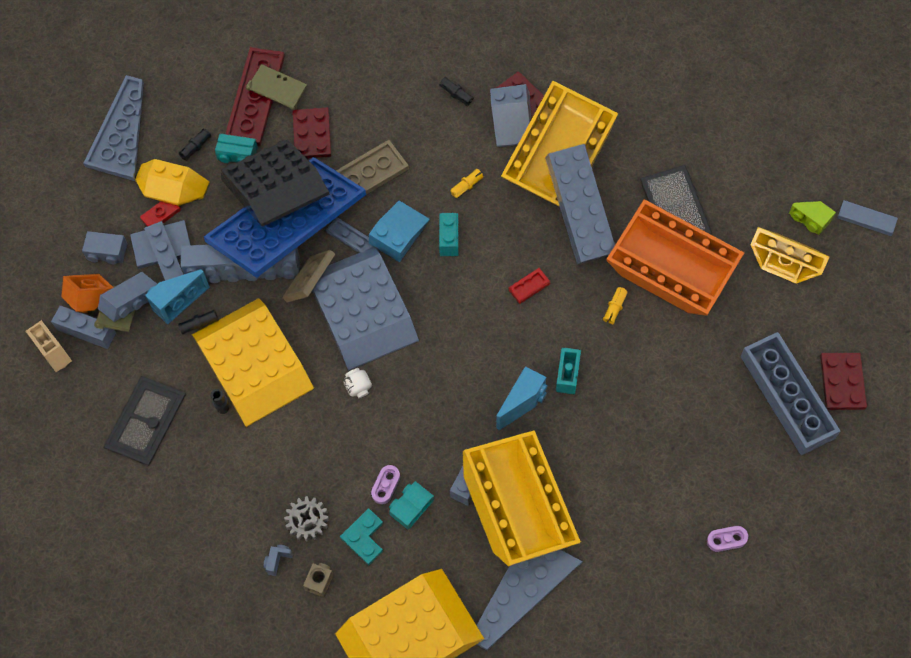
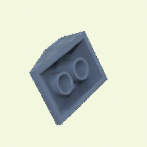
M527 85L490 89L497 147L518 145L531 121L530 92Z

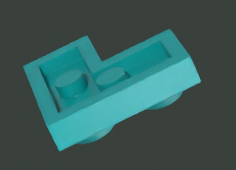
M368 508L340 536L368 566L383 552V549L370 538L383 524V521Z

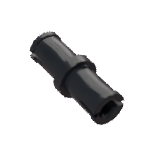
M447 77L441 80L439 86L449 92L452 98H457L467 107L472 103L474 97L465 92L460 85L454 84Z
M203 128L179 151L180 157L187 161L211 137L210 132Z
M212 310L200 316L198 314L194 315V318L178 323V326L183 335L195 329H203V326L219 320L215 310Z
M214 389L210 395L212 404L218 412L220 411V414H225L229 411L228 399L222 390L220 392V389Z

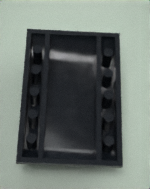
M288 139L279 141L276 145L264 148L259 153L247 156L243 160L230 164L221 170V179L261 227L330 195L317 169Z

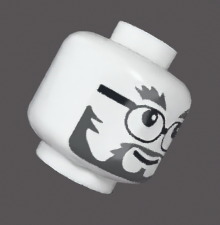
M356 368L345 374L346 377L343 383L350 396L362 398L369 394L368 390L372 387V383L366 371Z

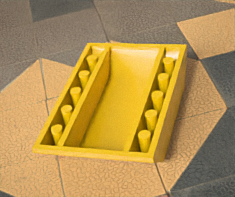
M552 81L501 177L559 206L545 157L552 152L585 144L592 167L613 127L618 113Z
M259 298L192 334L246 427L314 389L298 357L268 308Z
M535 431L463 451V475L493 553L507 566L580 543Z
M443 569L419 575L350 617L335 633L348 658H455L484 640L483 635Z

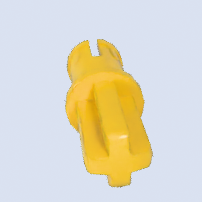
M475 169L466 178L463 177L461 182L450 190L452 196L458 198L468 189L471 190L473 185L484 178L482 173L475 177L481 171Z
M618 287L612 301L608 303L609 307L603 317V321L607 322L609 320V324L615 323L619 311L623 309L622 304L627 295L625 288Z

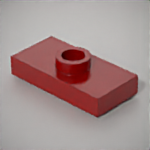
M161 201L141 215L140 219L147 227L161 221L165 223L180 212L181 208L178 205Z
M538 268L510 286L509 291L517 302L521 304L550 285V280Z

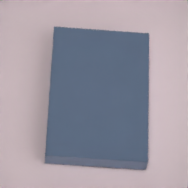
M185 220L164 225L177 259L181 258V246H191ZM146 231L130 234L138 269L158 264Z

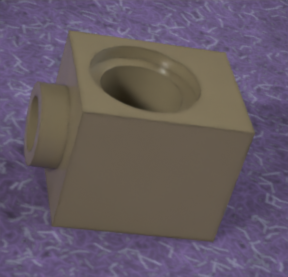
M313 563L303 585L305 591L324 598L333 578L332 570L326 564L319 563V565ZM317 575L325 576L322 582H314Z

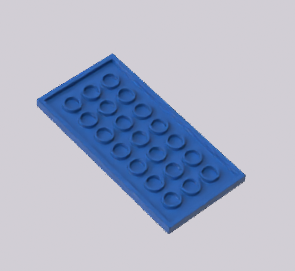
M313 157L309 162L317 169L330 195L263 227L244 207L205 235L204 239L207 244L257 278L366 195V189Z

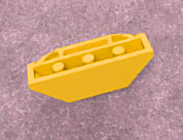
M157 159L141 164L135 178L144 197L178 206L204 198L210 183L189 167Z
M760 227L757 228L750 244L761 269L796 284L822 275L829 260V256L814 248Z

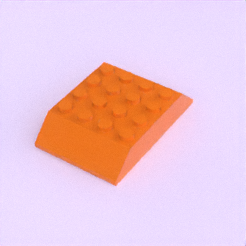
M644 199L606 261L623 278L685 312L707 316L743 257L744 252Z

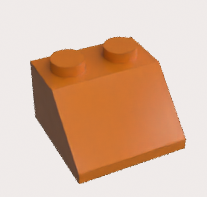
M100 274L63 276L61 297L76 312L86 313L87 311H94L99 305L100 295L114 287Z

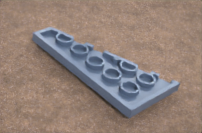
M125 76L83 163L85 167L135 181L144 87L142 79Z
M557 550L509 566L476 625L484 637V640L476 645L485 650L490 649L522 617L569 576L574 569L582 564V561L562 550Z

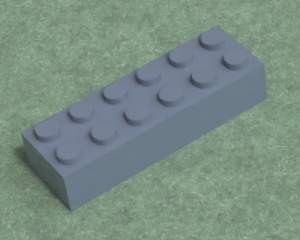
M585 144L549 153L545 159L577 265L609 256L615 243Z
M210 245L181 246V269L184 274L201 269L210 283H218L223 280L237 282L241 279L256 281L259 278L274 280L277 277L293 279L300 271V256L298 248H296L256 278Z
M778 332L743 349L740 356L800 455H804L836 439L840 429Z

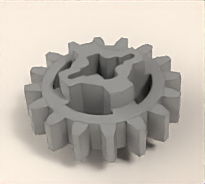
M306 496L303 502L298 498V504L291 503L292 510L286 509V513L289 516L284 517L285 522H288L285 526L287 530L291 529V536L297 534V540L304 537L305 541L308 542L311 536L316 540V534L318 533L322 536L323 532L321 529H327L328 527L324 523L329 521V517L326 516L328 513L327 509L323 508L322 502L317 504L316 498L309 501L308 496ZM315 510L319 512L320 519H318L317 516H314ZM310 516V520L303 521V518ZM294 519L299 522L298 528L294 525Z

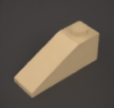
M42 320L26 330V333L55 372L65 368L67 364L72 362Z

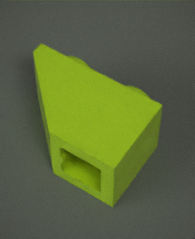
M821 201L794 203L789 212L795 221L803 223L810 232L818 235L829 225L836 213Z

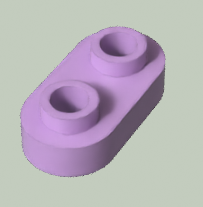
M387 465L383 467L371 491L372 498L377 504H386L392 498L400 480L399 470L395 466ZM389 474L394 476L391 480H388L386 477ZM380 492L386 493L384 497H379L378 494Z
M741 526L717 529L708 535L707 545L715 552L740 548L746 544L748 533ZM738 535L740 540H734L733 536ZM719 539L721 544L716 545L713 540Z

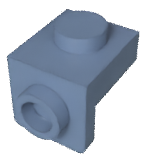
M285 545L271 546L269 556H266L264 560V568H266L268 575L276 576L280 556L293 558V553L289 547Z

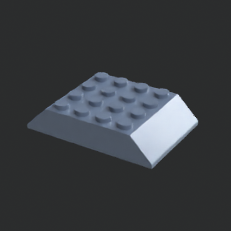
M374 247L327 266L312 292L348 371L419 341L403 300L380 253Z

